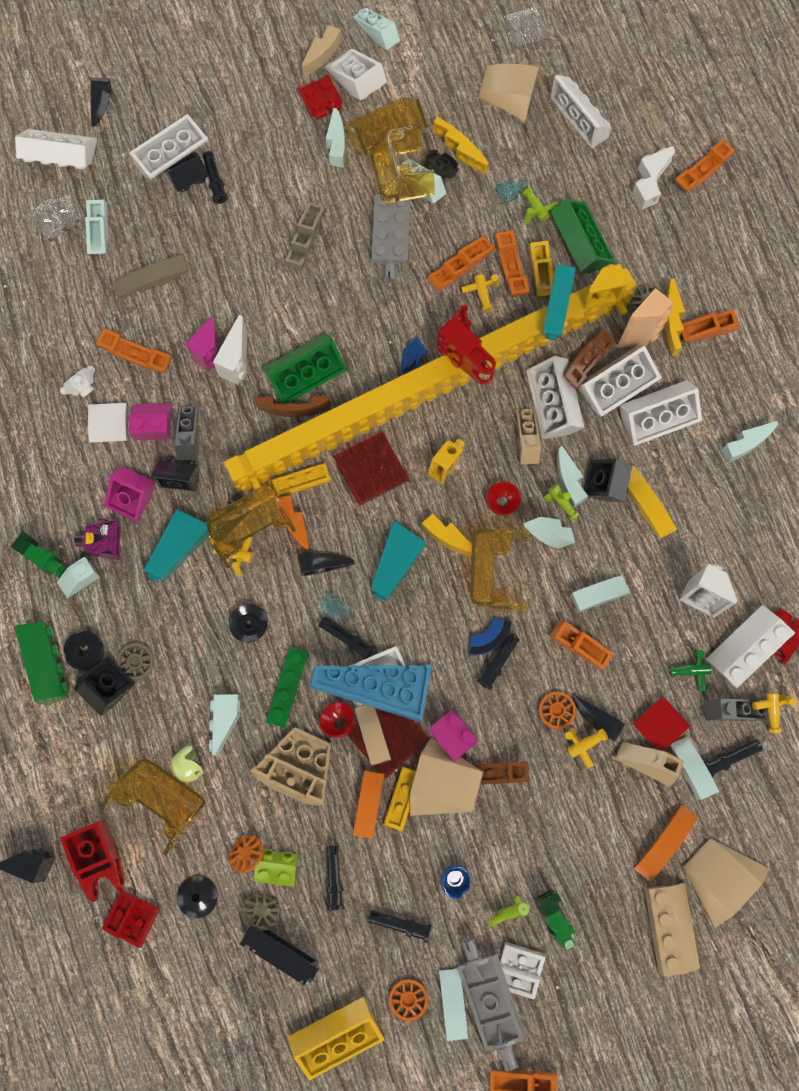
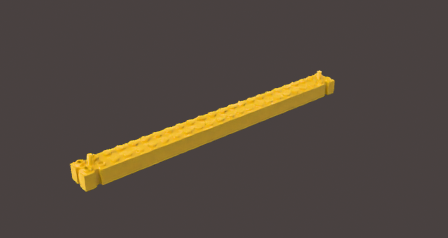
M627 268L623 269L627 286L620 302L584 309L583 305L591 285L570 294L561 338L571 330L577 331L584 324L595 322L604 314L605 316L610 315L615 311V307H617L622 316L628 313L626 306L631 303L630 301L637 284ZM547 306L479 338L482 340L481 346L495 359V370L499 369L502 364L508 361L513 362L524 353L527 355L533 352L536 347H544L551 342V340L545 338V335H542ZM446 355L267 440L245 451L240 456L236 455L224 461V464L238 492H245L253 487L256 493H260L263 491L260 483L268 481L269 477L275 474L281 475L292 466L297 467L308 458H316L321 452L332 450L343 441L349 442L355 435L365 434L376 425H384L388 419L398 418L409 409L414 410L425 401L431 402L442 393L447 394L458 385L464 386L473 378L461 368H456L451 363L449 357ZM486 361L487 364H488L490 367H492L491 362Z

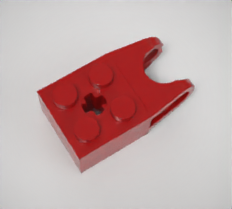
M453 316L438 330L437 350L443 356L449 357L451 363L456 368H461L479 384L487 385L492 382L494 377L493 371L496 368L495 359L481 346L482 340ZM486 361L491 362L492 367H490ZM479 373L484 375L490 374V378L483 380L479 377Z
M105 819L60 837L74 877L76 876L86 897L91 902L99 899L98 881L100 877L109 879L117 891L124 889L125 881L120 858Z

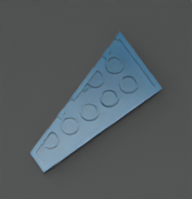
M432 665L315 666L312 670L309 688L420 722L423 720Z

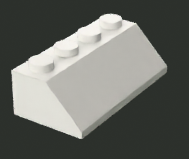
M556 75L550 97L555 105L591 148L608 139L611 131L610 123L590 103L589 98L581 92L576 82H573L570 77Z
M187 114L129 153L134 165L141 174L151 180L209 140Z
M27 129L15 136L16 157L23 159L24 162H34L35 160L46 165L57 163L60 167L71 165L75 166L76 169H85L92 163L97 138Z
M638 346L587 377L577 389L583 400L602 417L662 377L646 347Z
M553 356L526 370L542 439L570 435L585 428L576 390L563 376L569 366V361L558 356Z
M688 380L619 405L622 422L634 446L702 421L698 388Z
M707 564L688 581L679 599L713 618L737 602L728 574L722 571L723 569L716 564Z
M762 605L705 660L730 685L738 688L795 632L783 620Z

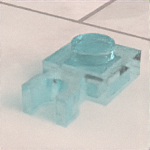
M525 179L519 180L517 184H514L511 180L495 186L501 204L518 199V193L523 194V191L529 188L528 186L525 188L521 187V185H525Z
M332 593L327 595L319 607L321 611L333 619H336L338 615L341 616L342 621L346 624H349V621L345 619V615L347 613H350L352 616L355 615L351 610L343 609L346 603Z

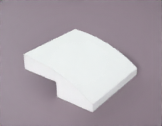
M127 403L90 404L88 406L89 442L128 440Z
M505 942L500 964L511 993L535 999L540 982V974L546 958L544 953Z

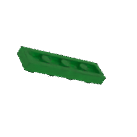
M289 647L266 723L286 728L309 655L308 652Z

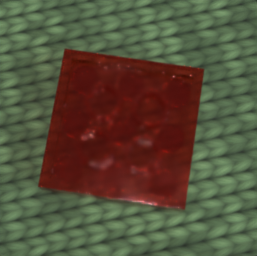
M383 431L333 456L358 506L409 481Z
M375 708L391 760L374 765L378 772L384 773V779L386 780L426 744L430 738L414 720ZM358 722L347 736L370 762Z

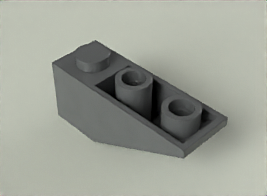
M198 406L179 407L175 438L178 462L197 461L199 448Z
M714 699L704 701L705 721L767 720L766 708L759 710L752 708L753 702L763 700Z

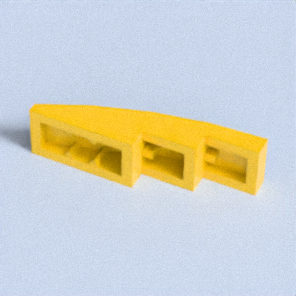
M437 116L433 121V132L445 138L444 145L456 151L457 160L486 175L489 162L479 149L455 127Z
M675 279L670 280L666 290V297L674 302L670 308L672 313L665 323L666 339L671 357L678 355L682 349L679 337L684 330L681 318L685 313Z
M633 465L627 489L628 496L639 508L641 516L661 539L676 531L677 528L654 491Z

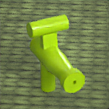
M532 188L525 189L523 196L528 199L531 208L527 209L523 223L526 225L530 224L531 219L536 215L541 222L546 221L550 217L548 212L558 206V202L543 206L540 200L533 194Z
M558 484L553 485L543 497L547 503L555 499L558 505L568 514L570 521L579 516L578 511L574 510L569 501L571 498L570 493L563 492Z
M519 895L513 897L514 905L500 909L496 916L488 920L489 926L493 928L501 922L517 918L518 916L521 918L527 916L529 912L528 905L521 901Z

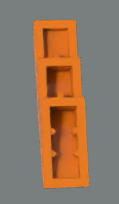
M485 236L480 237L460 249L456 256L444 262L443 266L431 273L427 280L440 292L495 250L494 245Z

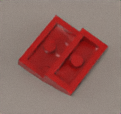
M664 696L633 722V725L656 750L660 751L667 749L691 727Z
M120 890L102 930L116 938L127 941L137 948H142L160 908L126 891Z

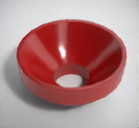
M498 482L488 490L487 505L496 515H511L520 506V491L512 483ZM498 498H507L508 505L500 506L497 503Z
M331 703L321 712L319 719L320 728L329 737L342 738L348 735L354 728L355 714L346 703ZM343 718L346 720L343 728H336V722L339 719Z

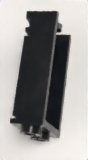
M251 925L240 942L241 946L248 945L250 951L255 950L254 954L299 983L302 980L303 986H305L307 981L311 983L319 970L316 967L317 960L270 930L260 931Z

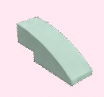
M333 108L326 136L327 149H330V165L344 168L346 149L344 128L337 108Z
M86 200L87 254H106L108 204L105 200Z
M775 421L742 431L737 436V441L727 443L722 449L726 462L729 463L737 460L757 448L773 432L778 422Z
M562 446L557 452L558 477L563 492L570 493L571 498L569 501L573 508L585 502L588 496L579 484L583 479V475Z
M538 517L524 523L525 528L532 535L551 547L562 548L575 543L572 528L562 527L559 519Z
M621 575L575 591L570 597L577 613L627 595L630 591Z
M684 737L673 742L670 745L671 751L675 757L684 761L681 772L686 782H689L696 799L702 800L718 793L719 790L711 774L689 738Z
M458 968L439 970L447 1041L468 1039L463 990Z

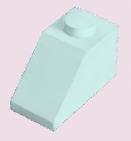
M83 557L66 569L57 581V584L66 598H69L100 578V575L86 557Z

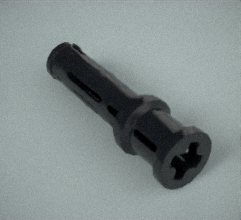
M206 151L202 157L209 175L210 182L208 186L213 194L212 200L216 204H222L228 200V195L224 191L225 184L220 179L213 152Z
M326 616L319 623L318 627L347 644L350 651L354 650L363 656V659H367L375 648V645L368 644L359 635L354 636Z
M509 633L492 663H488L485 666L484 674L481 678L477 679V682L484 688L492 690L494 681L498 676H501V668L520 641L516 636L511 643L514 634Z
M755 739L727 754L719 753L716 758L710 761L704 760L703 762L711 776L714 777V774L722 770H729L732 764L763 751L762 746L755 747L761 744Z
M326 846L328 887L325 889L326 893H328V907L326 909L327 911L345 909V906L342 902L344 888L340 882L339 846Z
M371 910L368 921L371 924L405 933V936L408 938L422 939L425 943L428 942L432 924L424 925L415 922V919L408 921Z

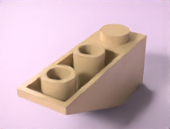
M516 409L520 464H539L541 445L535 409Z
M625 742L621 743L615 758L619 762L669 787L678 779L684 764L683 760L667 752Z

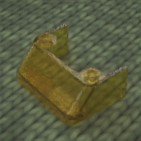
M407 97L390 102L343 125L348 139L357 154L361 156L371 154V150L375 145L398 134L408 132L410 135L416 133L419 127H428L419 99Z
M420 125L391 129L371 153V163L380 198L384 202L391 203L435 195L433 169L415 172L414 167L409 164L398 165L395 156L396 154L422 150Z
M266 484L213 513L206 520L211 545L227 569L231 567L228 557L235 556L239 552L240 542L272 524L275 528L281 529L289 525L292 532L296 531L293 520L273 484Z
M478 529L473 533L470 600L475 606L497 612L528 613L530 603H510L504 593L493 592L494 555L506 554L510 549V541H530L531 533L528 530Z
M141 759L110 786L100 810L104 811L114 801L122 806H132L136 801L168 823L164 833L170 840L163 852L167 856L182 840L205 805V800L197 792L152 761Z

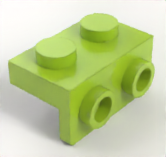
M265 849L261 861L255 867L254 882L294 887L299 855L291 852H276Z

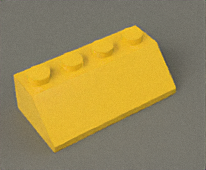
M364 997L288 1036L293 1057L308 1080L321 1075L385 1040Z

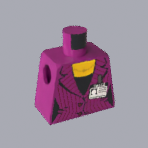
M117 520L86 525L85 535H75V546H85L84 550L89 556L120 560L121 524Z

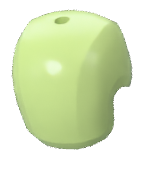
M191 745L182 748L171 761L173 774L178 780L186 783L195 781L204 774L202 768L193 762L196 758V752Z

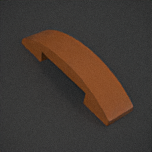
M604 328L601 329L576 355L563 376L577 389L586 379V374L598 359L607 353L616 341Z
M311 396V403L275 404L273 397H254L257 408L283 417L308 416L330 407L329 396Z
M528 761L473 765L483 772L480 785L530 782Z

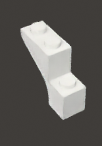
M673 146L662 148L657 153L645 155L641 159L638 170L643 178L635 183L632 191L641 210L658 203L661 193L657 186V180L671 163L672 156L675 153Z

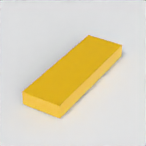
M322 463L272 479L271 481L276 496L279 498L331 482L326 464Z
M402 766L383 825L403 831L410 810V793L416 771Z

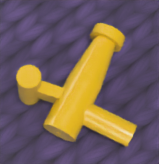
M479 274L474 277L475 283L461 287L463 294L477 290L483 306L482 312L493 310L490 304L488 287L492 285L495 288L499 287L498 275L494 274L491 276V280L486 281L485 275Z
M246 535L241 549L221 546V544L216 543L213 548V554H221L235 559L236 562L232 563L234 574L241 576V562L250 564L253 558V552L248 551L253 538Z
M767 692V700L753 702L752 708L754 710L767 708L771 726L769 727V732L781 733V727H779L780 706L784 704L794 706L796 699L779 695L778 692Z
M571 728L565 733V738L568 740L572 739L574 744L568 747V751L573 758L579 755L586 768L589 769L594 764L586 751L600 741L607 740L608 736L604 729H600L598 733L579 740L576 736L577 730Z

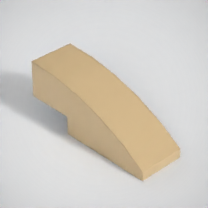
M328 25L322 39L314 38L302 63L303 76H309L331 58L342 41L341 29Z
M367 705L354 708L371 766L391 760L376 709Z

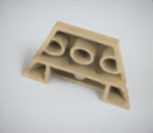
M541 63L495 64L487 66L478 98L495 108L499 107L505 110L509 116L513 115L525 124Z
M295 727L256 767L254 766L250 770V773L267 787L303 804L324 806L331 743Z
M431 738L420 755L410 793V816L473 812L483 772L461 757L453 761L439 742Z
M711 838L682 867L714 928L738 912L760 888L769 871V868Z

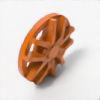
M562 692L547 694L539 705L541 720L545 725L553 729H562L569 726L576 715L574 701L570 696ZM557 695L563 696L565 698L561 702H559ZM554 696L556 702L552 703L548 697ZM546 699L550 706L543 705ZM568 699L571 704L565 707L562 703ZM571 706L573 710L572 714L566 711V709H568ZM542 708L549 709V713L542 714ZM564 714L571 717L569 721L563 717ZM543 716H550L549 722ZM553 718L557 719L556 726L551 724ZM560 719L566 724L559 726Z
M255 835L242 836V839L235 841V846L229 852V863L235 871L246 873L253 870L259 864L264 853V846L262 841Z
M413 979L401 980L391 989L389 1005L397 1018L404 1021H413L420 1018L426 1011L428 995L424 986ZM404 983H410V991L405 990ZM401 984L403 988V993L396 990V988ZM413 984H416L420 987L419 989L413 992ZM423 991L424 996L417 998L416 994ZM393 993L401 995L400 1000L392 999ZM425 1000L424 1007L422 1008L417 1002ZM393 1002L400 1003L396 1010L393 1006ZM415 1005L422 1010L419 1014H416L413 1010ZM401 1007L406 1009L403 1016L398 1013ZM409 1009L414 1017H406Z

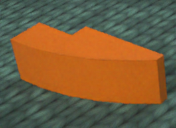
M734 309L719 314L714 312L682 323L684 342L704 340L739 330V323Z
M291 495L276 498L280 515L290 535L305 552H310L302 512L295 513Z
M558 621L549 636L564 648L602 670L605 669L613 655L610 650L566 621Z
M364 770L353 836L369 839L374 837L384 773Z
M490 1070V1091H558V1073L529 1070Z

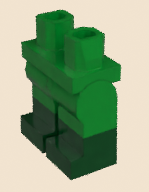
M22 531L10 547L36 564V567L50 577L54 574L60 578L66 571V568L61 565L62 560L50 551L47 552L45 549L37 547L39 543Z
M551 889L535 897L534 900L547 926L551 929L549 931L551 938L559 942L565 951L576 946L572 934L576 932L569 924L567 918L562 916L557 902L561 901L558 892Z

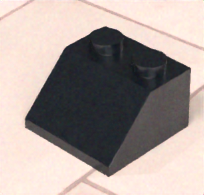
M194 151L164 170L177 192H185L190 189L191 185L194 183L201 184L209 176L200 156Z
M166 459L165 461L159 460L151 477L160 488L196 492L200 470L194 462L184 461V463H178L176 460Z
M618 459L590 460L583 490L588 498L608 502H625L633 465Z
M106 657L78 678L74 690L100 716H103L129 692L135 683L109 657Z
M33 849L32 851H24L1 861L0 870L32 884L45 882L55 858L50 856L51 852L45 849Z

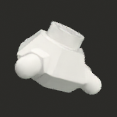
M88 366L81 369L64 383L60 393L63 395L73 394L75 396L80 394L84 398L95 389L91 385L94 382L95 368Z

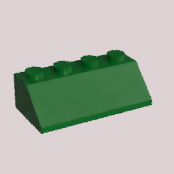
M566 198L550 211L554 223L561 232L562 239L568 246V252L573 256L576 268L580 272L592 273L609 264L616 263L585 202Z
M326 333L262 368L269 384L282 404L295 400L347 371L333 339Z
M45 622L15 625L14 629L34 702L47 706L68 699L70 688L67 681H64L63 678L65 670L63 664L59 663L58 660L60 653L58 646L53 642L52 637L55 635L52 626Z

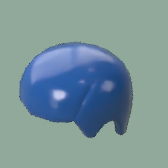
M451 865L442 872L440 885L443 892L450 898H463L464 893L470 890V874L461 865Z

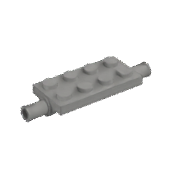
M393 180L388 182V194H375L372 263H380L385 267L384 282L389 283V276L391 283L395 282V268L397 265L408 263L411 195L399 194L400 183L397 180H394V187Z
M475 939L464 941L462 945L468 962L459 965L457 968L485 1051L496 1050L500 1053L504 1070L509 1071V1068L514 1070L518 1065L511 1048L513 1044L524 1041L526 1036L498 955L494 954L482 958L477 950Z

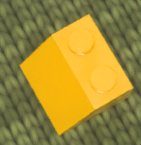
M609 264L601 269L588 291L583 305L584 309L621 301L627 286L621 264Z

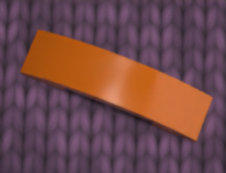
M722 139L692 168L686 169L675 179V182L686 192H690L716 172L731 157L735 149Z
M513 230L495 233L504 278L511 296L530 293L526 275L524 276L519 260Z
M103 328L96 342L98 347L123 360L161 373H165L172 359L171 355L156 349L153 351L133 343Z
M681 804L669 819L670 822L648 852L644 853L633 869L651 882L680 847L698 817Z

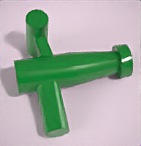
M696 649L693 651V655L696 657V664L678 667L671 665L669 667L671 677H676V675H697L698 691H706L705 675L711 674L712 670L710 663H701V658L705 655L703 650Z

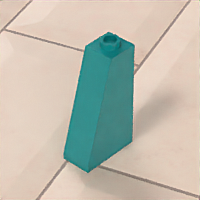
M557 264L555 268L542 335H545L546 339L557 340V338L562 336L576 267Z
M176 509L144 568V571L148 574L147 578L158 582V580L165 582L212 534L213 529L211 525Z
M395 521L392 524L371 586L372 595L381 602L382 600L388 602L426 548L424 540Z

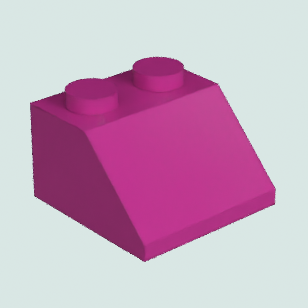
M209 318L186 343L191 358L208 372L215 368L213 361L220 350L219 334L212 318Z
M134 404L129 414V434L133 440L171 439L172 404Z
M122 466L110 475L104 506L138 522L152 498L155 482Z
M454 710L443 716L429 729L453 761H456L479 742Z

